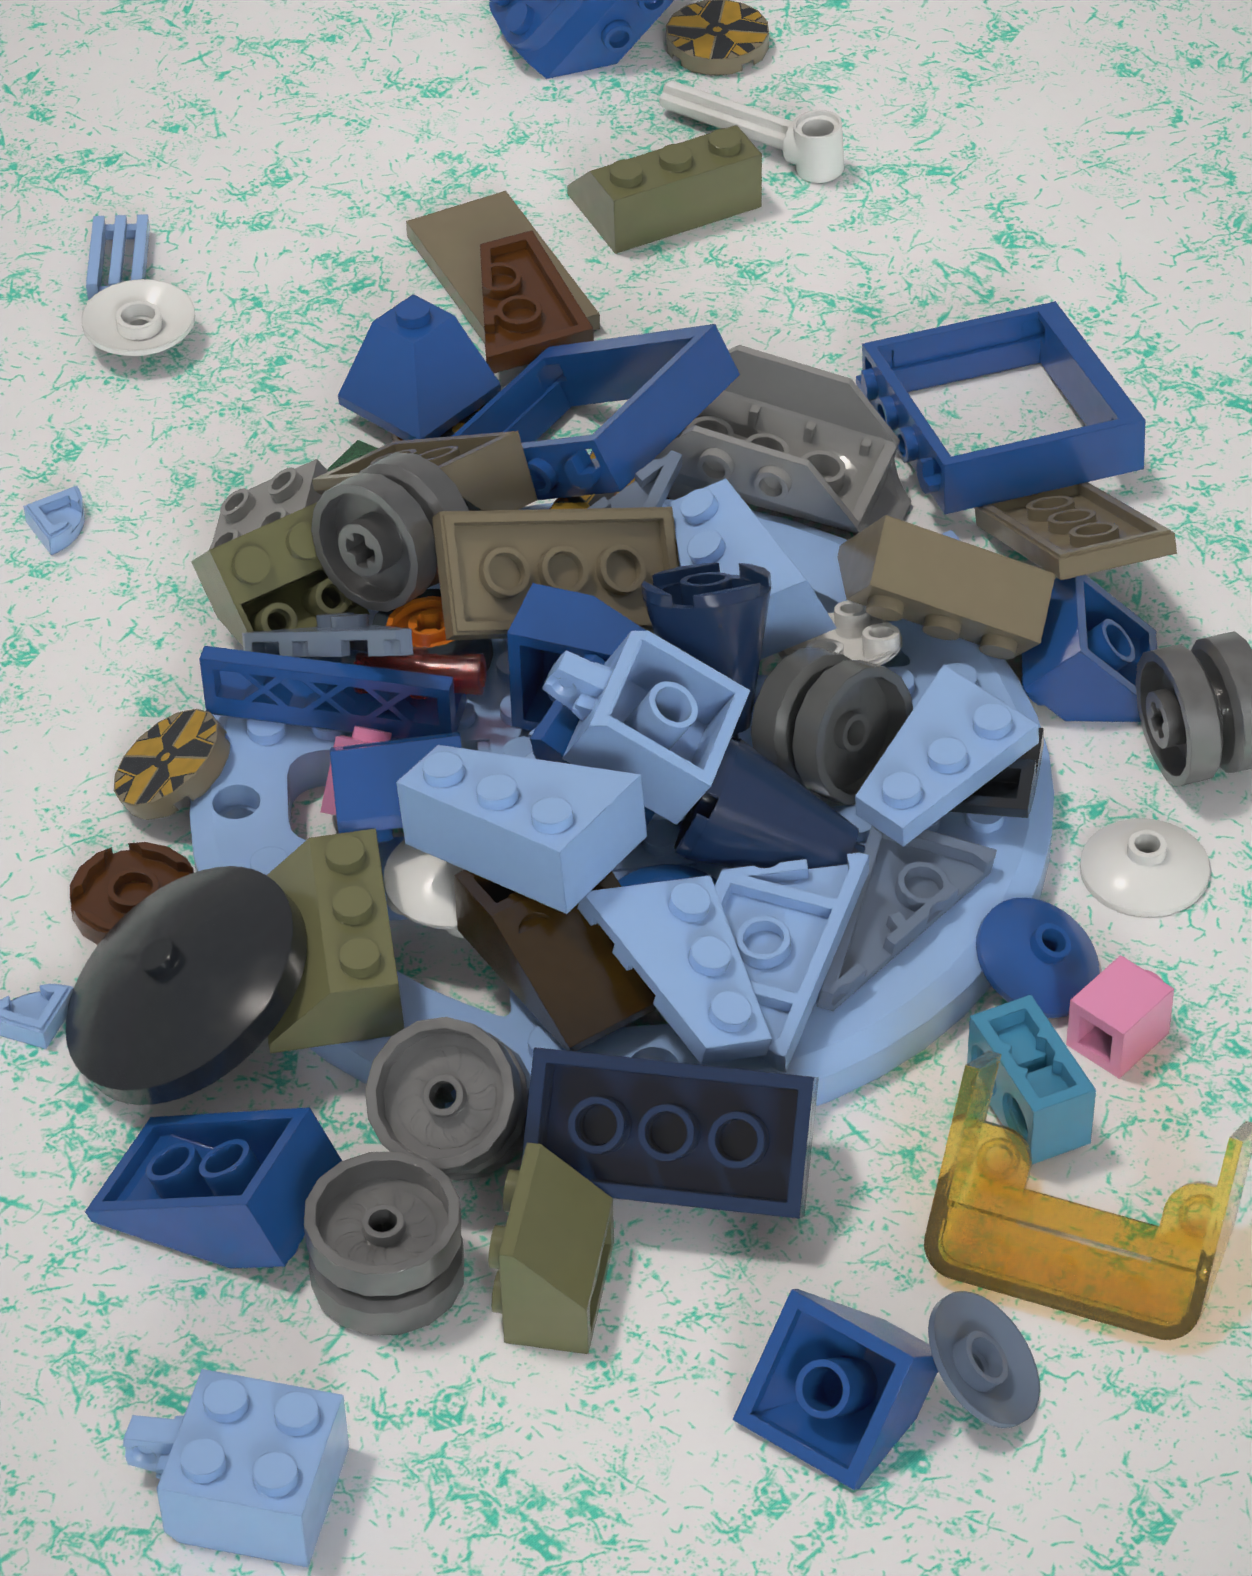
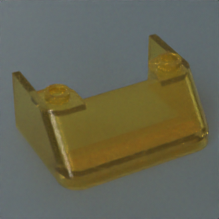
M988 1050L966 1064L924 1237V1250L931 1266L941 1275L956 1281L1153 1338L1173 1340L1188 1334L1196 1326L1204 1313L1235 1225L1252 1156V1122L1245 1121L1229 1137L1218 1184L1195 1181L1179 1187L1168 1198L1164 1206L1160 1226L1026 1189L1032 1167V1155L1029 1145L1014 1129L986 1121L1002 1054Z

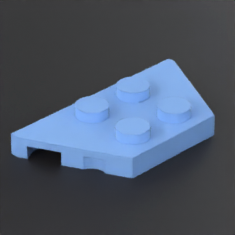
M847 854L846 865L808 869L806 859L780 862L770 868L746 866L722 869L715 884V889L772 1038L767 1054L760 1057L775 1070L786 1073L868 876L869 855Z

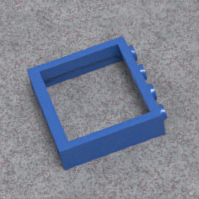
M1056 301L862 343L861 375L856 376V384L900 441L897 449L901 460L904 463L910 462L917 473L922 491L925 494L930 493L944 515L1144 469L1145 418ZM1041 363L1086 426L951 456L908 392Z
M716 324L552 346L546 348L453 436L518 431L537 500L620 492L635 478L636 472L661 453L740 373ZM628 400L592 435L536 441L572 406ZM586 449H592L596 458L591 459Z

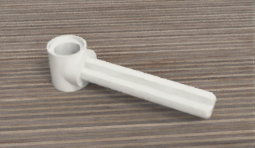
M673 80L668 81L663 87V93L659 97V103L662 108L718 128H728L737 125L748 138L782 149L785 160L796 164L798 176L805 181L813 183L829 182L838 178L844 172L842 120L834 112L812 110L790 121Z

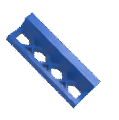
M204 646L199 658L205 708L207 712H211L214 715L353 732L354 726L389 732L392 733V738L404 739L457 732L467 702L466 683L454 682L453 677L211 646Z

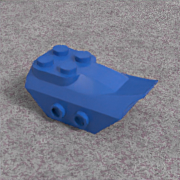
M490 0L489 7L506 41L529 65L546 79L617 64L674 0Z

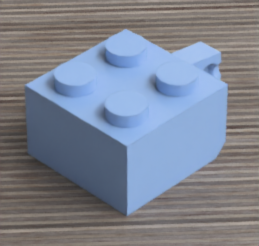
M631 631L604 665L596 662L593 663L566 650L560 655L556 663L553 664L542 687L545 692L568 707L580 719L562 759L573 765L641 774L644 806L676 825L711 787L750 692L749 689L650 631Z
M201 1369L184 1416H175L174 1419L132 1415L123 1438V1447H125L126 1451L125 1458L128 1465L156 1472V1478L160 1479L157 1486V1495L163 1529L166 1534L177 1542L308 1568L349 1449L344 1396L342 1394Z

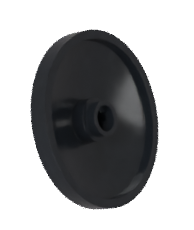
M236 866L215 867L186 875L146 897L124 915L105 935L87 960L74 986L67 1010L65 1032L69 1054L75 1066L106 1096L116 1101L134 1105H154L177 1100L198 1092L227 1075L249 1057L268 1037L286 1012L296 993L307 955L306 926L297 905L267 875L254 869Z

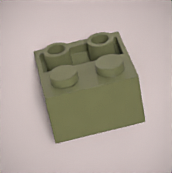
M317 502L212 548L191 561L217 618L242 646V633L317 627L316 615L370 614L368 609L348 599L332 583L316 555L311 527L313 510Z
M527 1142L520 1171L510 1169L507 1173L503 1194V1211L509 1213L506 1226L495 1225L491 1235L488 1258L489 1268L499 1269L495 1276L492 1291V1312L502 1314L504 1343L589 1354L614 1246L613 1198L543 1145Z

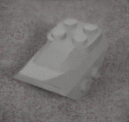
M742 345L728 350L740 375L653 459H661L668 455L671 450L682 454L683 466L667 498L676 500L696 489L707 487L726 478L748 506L752 504L858 534L885 515L904 521L912 502L903 489L894 458L900 440L851 378Z

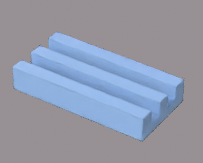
M148 214L137 215L136 224H127L126 215H115L114 224H105L104 216H93L86 279L88 300L101 290L122 282L126 239H135L131 280L146 279L150 235ZM106 240H113L108 286H101Z

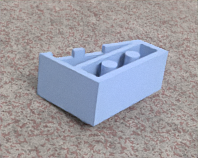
M726 478L707 487L696 489L670 502L673 510L681 566L719 563L721 573L740 575L739 563H746L764 567L771 573V593L761 659L837 628L807 579Z
M437 745L396 782L405 844L565 914L570 912L647 837L641 774Z

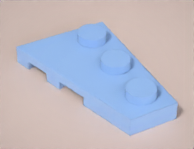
M943 664L856 794V815L904 847L1039 743V724Z
M711 875L592 890L579 902L577 909L592 926L598 923L614 943L612 953L626 970L634 968L655 994L654 1006L700 1064L767 1054L772 1038Z

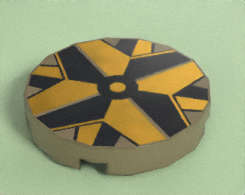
M703 0L689 4L675 12L666 24L667 53L672 59L674 55L681 59V66L691 72L710 76L731 75L743 71V64L753 60L754 66L763 60L769 49L768 21L758 10L741 2Z
M200 709L177 712L156 723L136 740L121 760L114 778V792L119 801L133 816L152 820L168 817L179 811L174 804L181 801L187 795L192 801L201 797L220 776L230 754V742L225 738V733L227 732L211 712Z

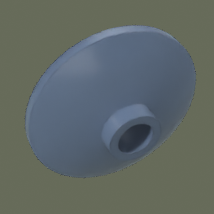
M957 1291L942 1298L931 1312L928 1324V1337L933 1360L947 1388L968 1412L991 1426L1012 1428L1028 1420L1038 1405L1040 1384L1033 1355L1017 1326L997 1305L976 1293Z

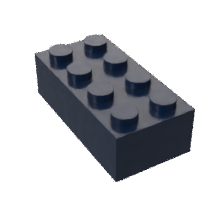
M534 1047L522 1160L527 1142L541 1144L615 1199L800 1219L805 1216L819 1077Z

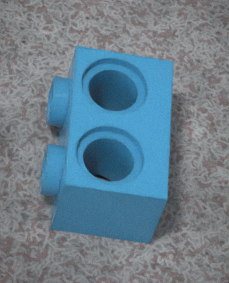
M1028 995L971 1015L966 1070L1029 1166L1091 1144L1096 1089L1033 996Z

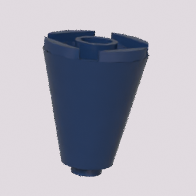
M719 563L687 565L660 571L652 575L653 585L646 581H643L641 584L643 601L654 634L750 690L732 736L739 739L738 733L749 729L751 725L771 593V573L764 567L746 563H739L740 575L721 573Z
M731 736L711 787L685 815L674 845V849H676L674 852L684 856L685 859L729 868L746 866L770 868L780 862L806 859L808 869L846 865L847 854H864L865 845L856 842L859 833L858 827L741 738L738 739Z

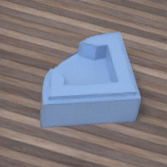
M77 486L23 506L26 523L50 555L58 553L69 546L79 536L84 526L83 500Z
M44 984L39 986V992L22 995L11 1001L9 996L4 997L0 1000V1036L47 1049L66 1019L69 1001L74 988L62 984Z

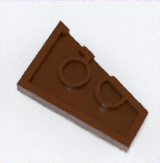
M533 230L480 244L486 363L493 373L530 364L548 347L594 341L592 325Z

